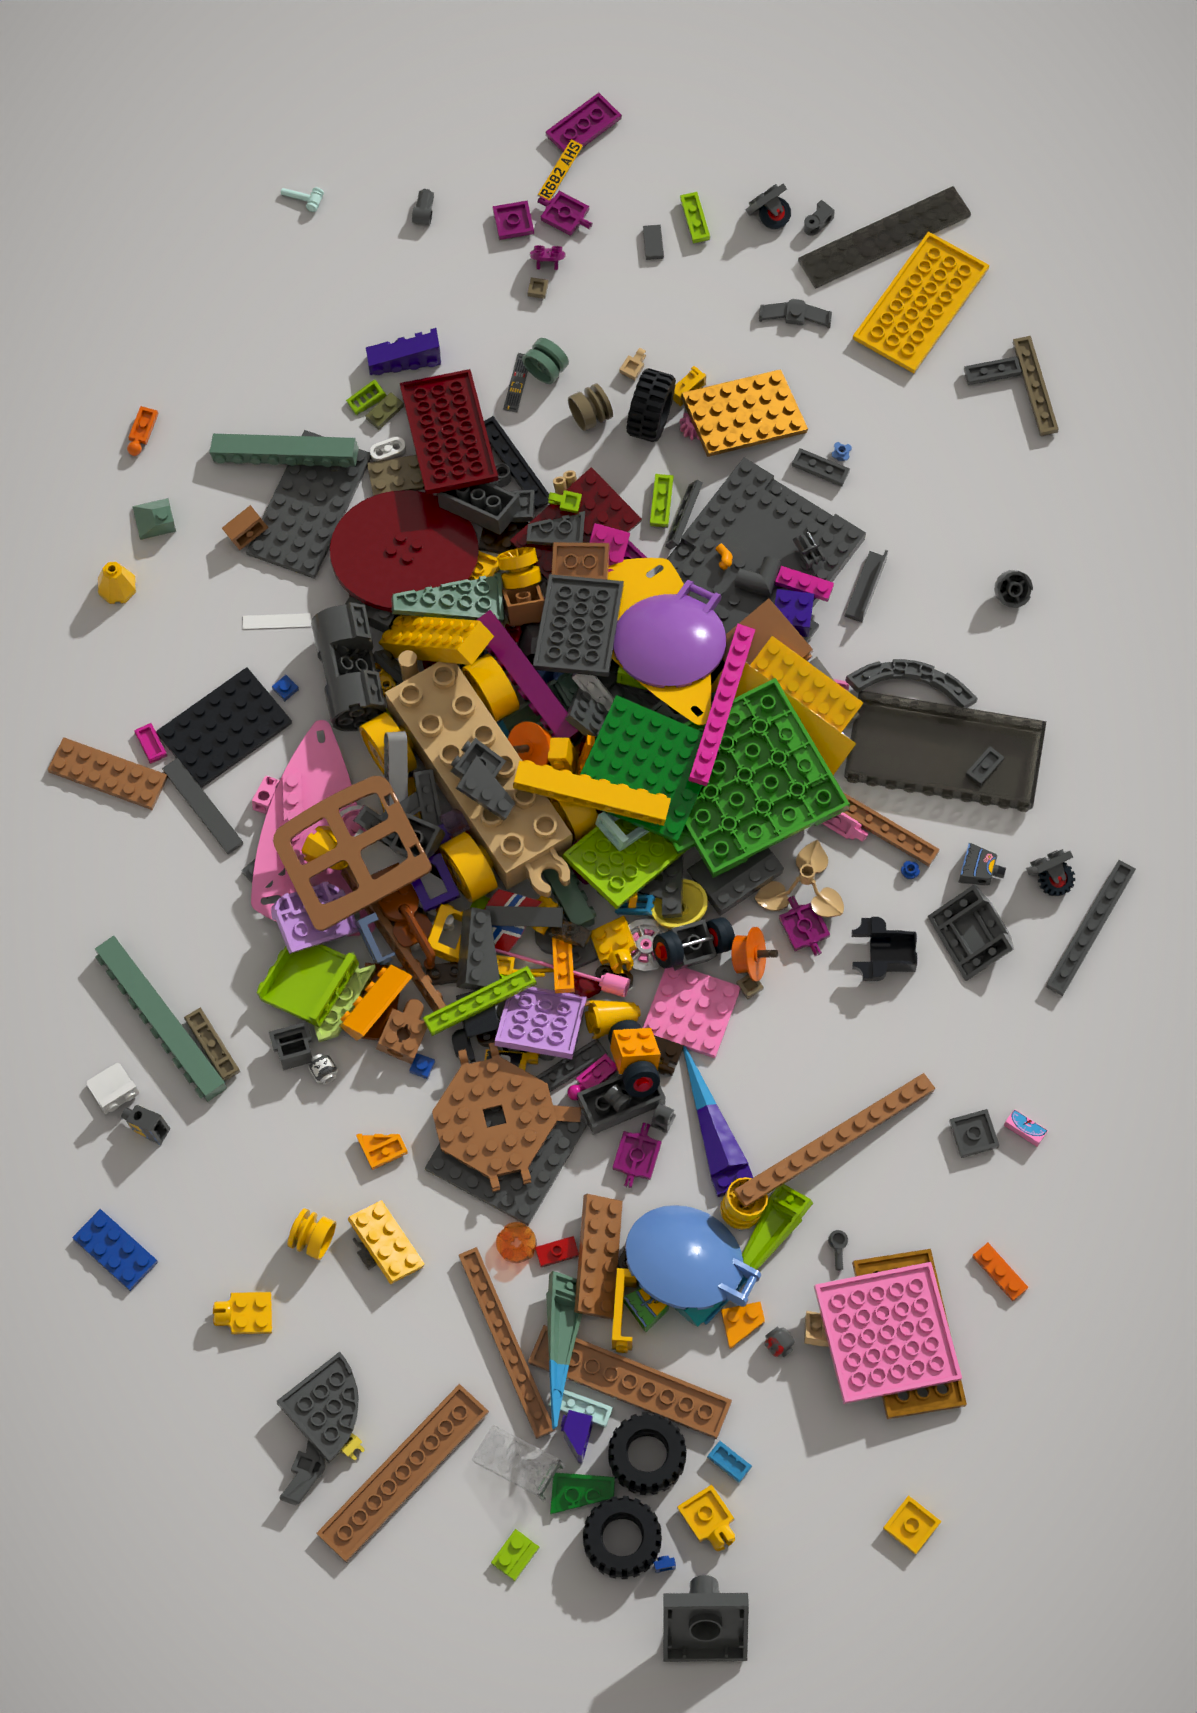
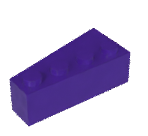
M437 328L430 329V333L427 334L422 332L415 333L413 338L405 339V337L397 338L394 343L387 341L366 347L370 375H382L389 372L398 373L402 370H417L422 367L441 365Z

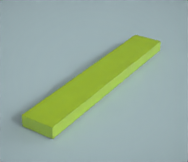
M526 966L423 1017V1021L431 1036H434L536 985L537 982L529 967Z

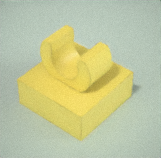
M351 1434L341 1453L356 1460L357 1458L353 1452L355 1449L364 1452V1448L360 1445L362 1441L356 1435Z

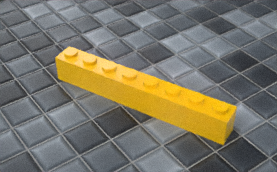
M519 760L513 783L514 789L662 826L665 824L671 798H667L666 795L656 793L655 795L648 793L645 789L639 788L635 790L625 784L615 785L605 779L595 780L591 779L589 775L581 774L579 776L569 770L559 771L555 770L552 766L536 765L529 760Z

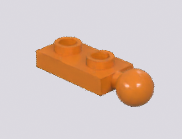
M140 406L128 436L129 440L133 441L127 446V451L130 455L137 456L141 453L142 447L140 443L147 445L158 417V410Z

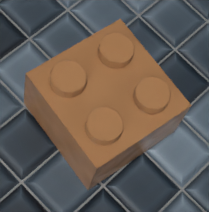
M538 583L525 588L502 589L504 610L510 627L541 622L545 600Z

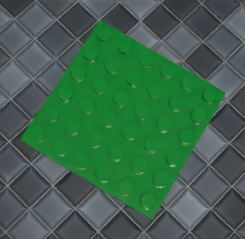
M616 695L580 775H589L591 779L595 780L605 779L615 785L625 784L635 790L639 788L645 789L648 793L655 795L656 793L666 795L667 798H671L664 826L610 812L606 813L677 843L703 786L688 781L703 732Z

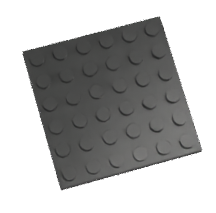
M501 1106L483 1111L487 1128L506 1123ZM581 1120L580 1122L557 1121L554 1129L548 1135L547 1140L529 1167L531 1183L523 1184L521 1172L519 1171L498 1176L500 1191L492 1192L489 1178L461 1163L453 1156L442 1152L440 1143L425 1166V1170L529 1226L587 1127V1123Z

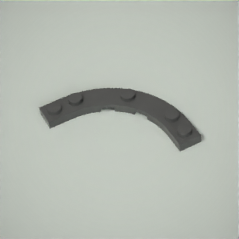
M893 659L892 662H874L847 675L845 679L857 693L883 680L896 678L917 680L943 692L962 711L975 704L978 699L963 683L951 674H944L934 669L935 666L914 660Z

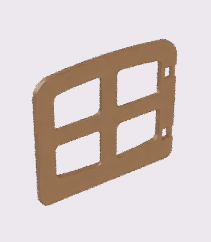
M381 776L369 777L320 801L279 827L273 837L274 847L313 926L319 931H324L427 875L432 868L391 784ZM377 794L388 814V819L358 836H351L339 810L362 798ZM389 795H391L394 804L388 806L385 800ZM325 818L337 840V846L309 863L301 865L292 847V839ZM394 832L398 833L408 853L407 859L379 878L372 879L361 857V851ZM414 846L417 847L420 853L416 857H414L411 848ZM341 861L348 862L359 884V888L339 899L321 904L310 883V879Z

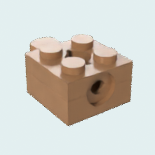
M417 999L409 1000L403 1012L392 1009L376 1050L407 1063H413L427 1030L424 1021L420 1020L424 1010L421 1001Z

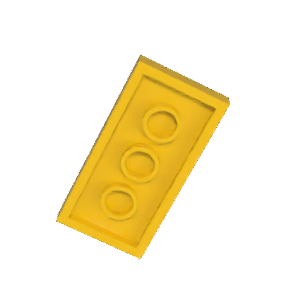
M382 1200L349 1216V1223L390 1284L424 1267V1262Z

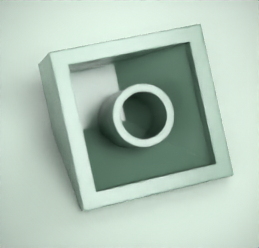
M169 498L132 506L140 540L176 532Z

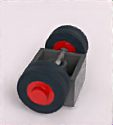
M724 917L707 922L704 919L682 925L656 935L653 939V953L656 961L662 968L673 967L674 971L707 962L715 958L717 954L732 950V943L735 938L734 930L730 922Z

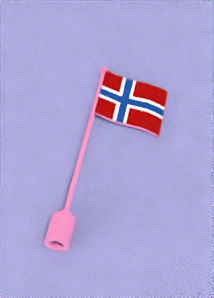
M498 889L486 906L538 907L543 901ZM492 926L497 953L554 969L553 964L510 952L522 936L526 926ZM574 971V975L599 982V986L604 992L625 997L628 992L629 978L608 972L602 975L601 978Z

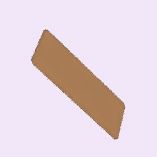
M553 1105L557 1121L580 1122L581 1107Z

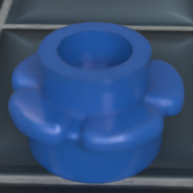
M906 861L903 867H901V873L907 879H914L920 873L919 865L916 862Z

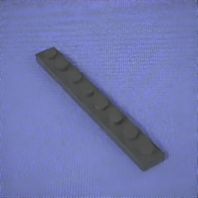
M1118 860L1046 984L1048 989L1061 996L1064 995L1136 868Z

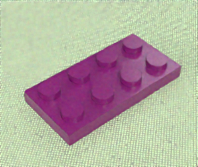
M598 92L548 129L546 136L562 152H564L571 139L584 147L621 120L622 115Z

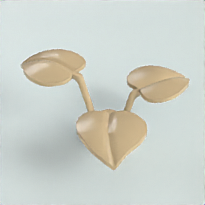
M819 840L809 843L798 853L796 865L800 869V873L788 891L785 892V887L780 882L771 881L760 888L755 896V901L761 907L771 911H780L789 905L787 895L792 892L798 882H801L804 885L812 884L817 895L811 901V907L815 914L821 917L841 916L844 912V904L837 891L829 887L823 888L820 893L817 890L816 881L814 880L815 873L823 872L828 866V856Z

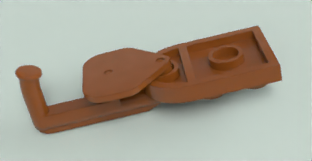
M399 862L372 874V879H377L399 865ZM410 883L376 903L383 915L395 922L393 935L397 942L403 947H411L419 943L427 957L424 961V966L427 969H432L435 966L436 957L435 951L428 941L432 924L426 915L417 913L419 898Z

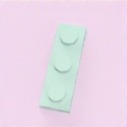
M564 1389L560 1411L568 1414V1411L572 1410L593 1416L594 1424L606 1428L613 1407Z

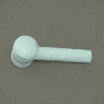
M315 187L312 189L311 195L282 188L281 195L307 201L306 208L311 212H316L323 198L324 191Z

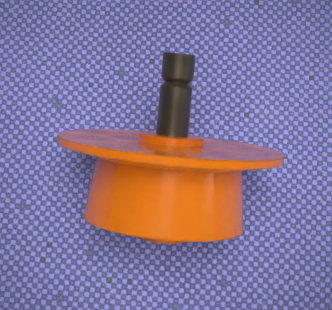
M527 721L517 724L511 730L508 740L522 761L529 760L540 766L549 763L548 752L550 750V738H552L549 732L534 722Z
M752 927L747 936H735L731 951L734 970L738 974L748 972L753 981H759L764 974L766 958L778 957V950H766L764 936L758 927Z

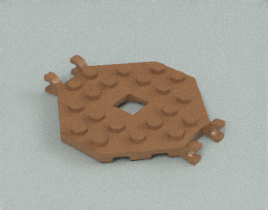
M494 1042L489 1044L491 1059L469 1064L466 1049L458 1051L461 1067L432 1111L441 1151L453 1156L461 1163L489 1178L492 1192L500 1191L498 1176L519 1171L521 1172L523 1184L531 1183L529 1167L547 1140L548 1135L557 1124L548 1084L500 1057L498 1046H495ZM501 1106L506 1123L487 1128L483 1111Z

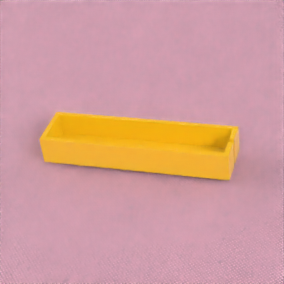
M400 615L394 619L391 630L389 629L383 633L379 644L385 650L391 652L394 658H399L403 651L410 650L417 655V660L472 665L494 635L481 621Z

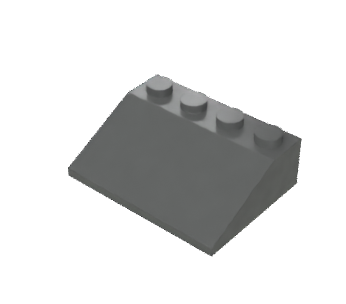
M767 848L749 857L746 862L714 878L703 859L689 867L687 872L695 882L703 887L708 901L719 916H721L783 873L784 867L773 852Z

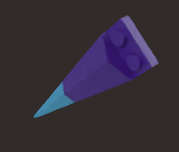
M684 1046L683 1051L710 1177L717 1197L725 1195L733 1181L744 1177L753 1178L747 1159L690 1053Z

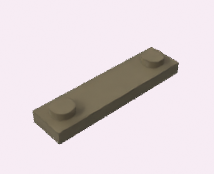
M201 1007L184 1017L186 1023L223 1081L225 1082L240 1073L238 1066Z

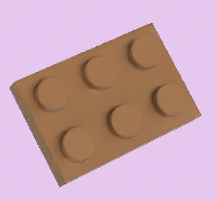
M553 542L552 575L608 580L610 544Z

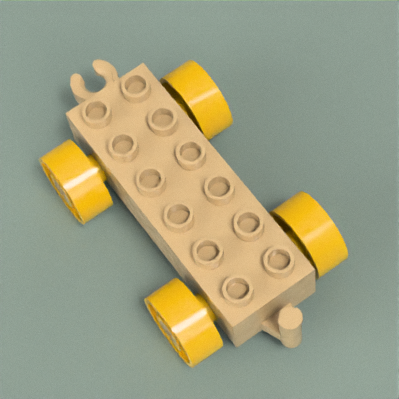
M410 650L403 651L398 659L403 682L385 692L387 709L391 717L384 712L359 726V731L371 757L383 775L385 732H406L408 773L417 768L412 748L426 769H433L436 784L470 833L469 835L466 832H462L438 848L458 889L470 903L495 890L497 882L491 868L494 869L507 890L528 878L532 889L537 894L549 897L551 895V887L541 879V874L546 869L556 870L561 884L568 886L570 884V869L562 858L563 853L573 846V842L580 840L596 827L595 823L598 814L594 808L513 788L518 763L522 759L496 722L519 710V702L510 681L500 665L490 654H485L476 659L472 665H466L461 670L455 663L439 661L420 672L417 666V655ZM476 738L506 760L495 777L515 802L514 807L505 820H502L456 789L461 779L450 772L453 768L450 764L456 756L461 757L463 754L461 749L467 741L471 742Z

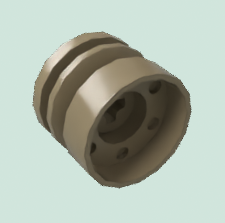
M597 383L591 385L590 388H585L584 394L577 392L568 397L570 411L576 423L583 431L597 425L596 419L603 423L605 419L609 420L613 417L610 401L602 387Z

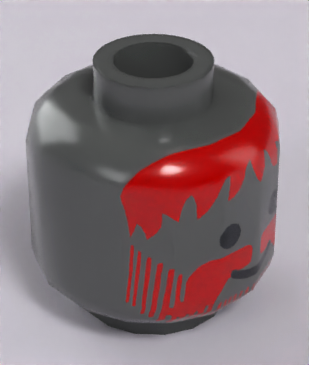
M777 1326L765 1335L766 1340L764 1344L774 1357L780 1355L785 1357L793 1351L791 1346L794 1345L795 1341L785 1328L779 1329Z

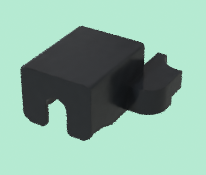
M880 917L861 918V925L857 929L852 930L851 937H870V962L852 963V969L861 973L862 981H881L885 978L887 972H916V932L886 930V923Z
M475 991L457 995L456 1001ZM495 1005L462 1021L463 1029L456 1030L452 1035V1044L456 1057L459 1056L458 1051L466 1049L470 1062H476L470 1038L498 1031L501 1019H498ZM502 1047L503 1051L509 1050V1048Z

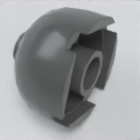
M1008 570L997 578L994 591L1002 604L1018 608L1030 600L1033 584L1027 574L1018 570Z

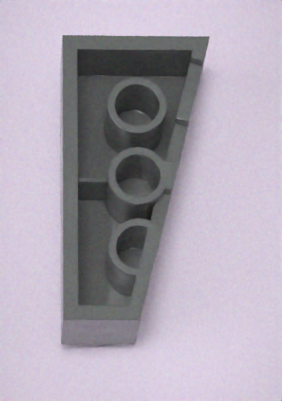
M471 907L463 911L457 987L480 990L500 980L490 910Z

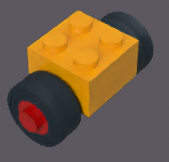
M623 1020L614 1024L609 1030L608 1040L618 1072L623 1074L622 1079L626 1091L634 1097H645L654 1093L660 1085L658 1066L661 1054L652 1029L642 1028L634 1020Z

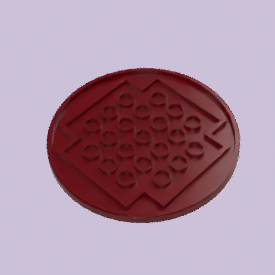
M411 490L385 492L361 501L340 519L330 543L332 569L342 587L358 601L373 608L392 612L391 598L395 593L410 590L420 591L425 590L426 587L432 586V588L440 587L441 584L466 579L470 580L475 572L479 553L476 532L469 520L440 508L437 496Z

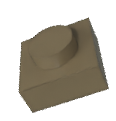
M531 277L528 296L545 299L549 280Z
M749 974L736 983L747 1000L764 989L761 982L753 981Z

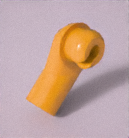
M721 543L715 550L722 556L719 567L727 570L732 565L733 556Z

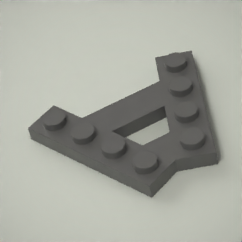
M433 769L413 772L416 792L400 802L405 814L415 815L420 811L422 820L436 826L443 824ZM363 805L353 821L364 829L369 830L387 820L388 814L384 812L379 815L368 806ZM396 832L381 840L391 846Z
M683 854L663 870V882L653 879L638 892L662 899L663 919L682 917Z

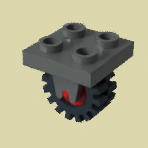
M1056 850L1047 854L1048 858H1038L1030 862L1031 866L1027 867L1026 870L1029 875L1038 874L1040 876L1038 883H1041L1039 887L1044 889L1043 892L1045 894L1061 896L1070 892V888L1074 887L1073 882L1075 878H1073V875L1075 873L1071 871L1072 867L1067 866V863H1065V861L1073 858L1071 851Z

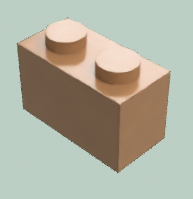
M251 505L222 527L239 550L269 528Z

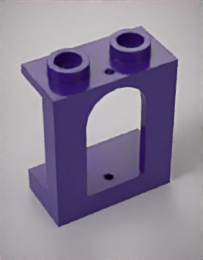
M435 852L429 858V861L438 869L448 892L430 899L420 878L412 882L425 913L436 909L440 904H447L460 898L458 889L441 853L436 854Z

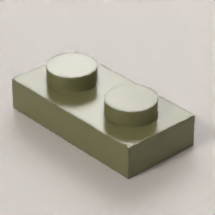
M390 392L365 415L366 420L379 430L404 407V403Z

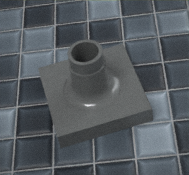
M700 1575L690 1581L689 1593H663V1662L747 1661L748 1593H720L717 1579L709 1575Z

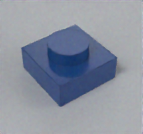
M285 675L272 686V689L286 701L299 690V687Z
M416 1053L409 1070L410 1073L428 1079L435 1064V1059Z
M668 1555L658 1557L657 1561H654L655 1573L676 1569L674 1557L669 1558Z

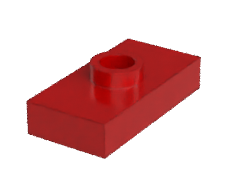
M574 1236L535 1247L541 1268L579 1257Z

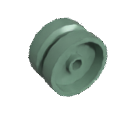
M546 338L537 339L532 345V349L528 350L522 357L526 369L535 378L546 384H552L559 377V373L563 372L569 365L568 357L564 351Z

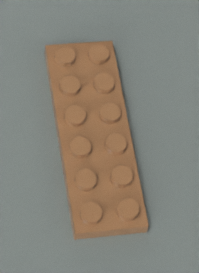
M63 737L48 767L49 773L153 810L168 778L167 774Z
M591 1194L583 1196L575 1313L605 1319H613L623 1201Z

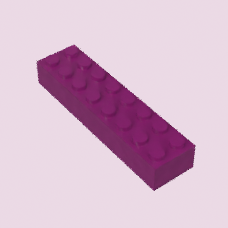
M489 610L479 617L477 621H481L494 635L485 648L492 656L496 655L498 657L495 660L502 670L509 672L506 676L514 686L518 685L520 687L517 690L526 701L530 700L529 707L537 716H542L540 721L548 731H553L551 736L553 738H569L572 743L583 736L580 731L565 720L567 715L566 709L537 670L534 669L531 662L495 614Z

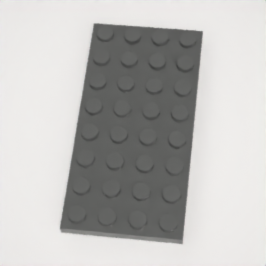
M304 430L302 436L324 437ZM358 449L356 466L287 465L262 518L269 528L251 541L246 551L247 555L315 579L330 548L333 532L340 519L345 515L367 469V463L371 460L370 452Z

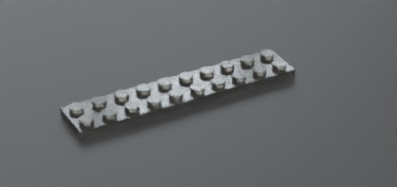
M954 186L807 253L799 257L798 262L816 289L923 239L928 231L934 234L970 217L971 212Z

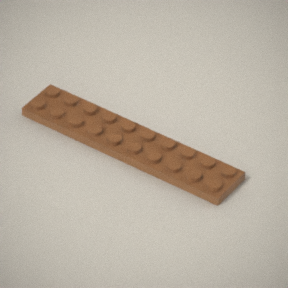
M543 1325L528 1364L550 1372L548 1326ZM576 1338L566 1379L650 1413L660 1414V1417H667L675 1423L712 1438H718L732 1403L731 1399Z
M458 1384L316 1534L347 1563L486 1417L489 1411L464 1387Z

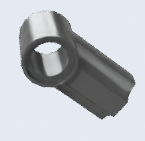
M429 189L419 191L416 207L413 208L412 223L431 224L434 192H431Z

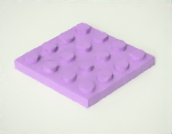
M530 987L506 999L495 1038V1046L572 1059L587 996L555 993L553 990Z

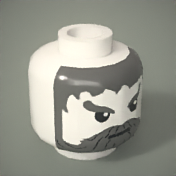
M319 1054L312 1058L309 1071L317 1083L328 1084L336 1079L338 1068L329 1055L322 1056V1054Z

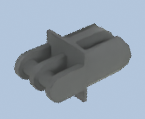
M806 532V536L804 534L800 535L799 539L797 537L793 538V542L802 556L801 560L804 561L807 568H810L812 564L817 565L821 560L825 561L819 544L816 545L809 532Z

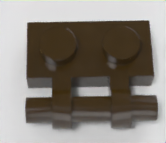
M654 1035L661 1054L660 1060H663L662 1064L659 1063L658 1066L659 1074L673 1076L675 1068L669 1067V1063L678 1064L684 1045Z

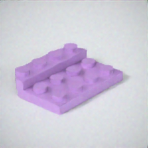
M322 882L317 886H313L321 904L329 903L346 895L343 889L340 890L335 885L329 884V882ZM297 892L284 894L271 907L272 920L277 921L289 954L359 932L355 924L354 915L324 931L317 930L313 926Z

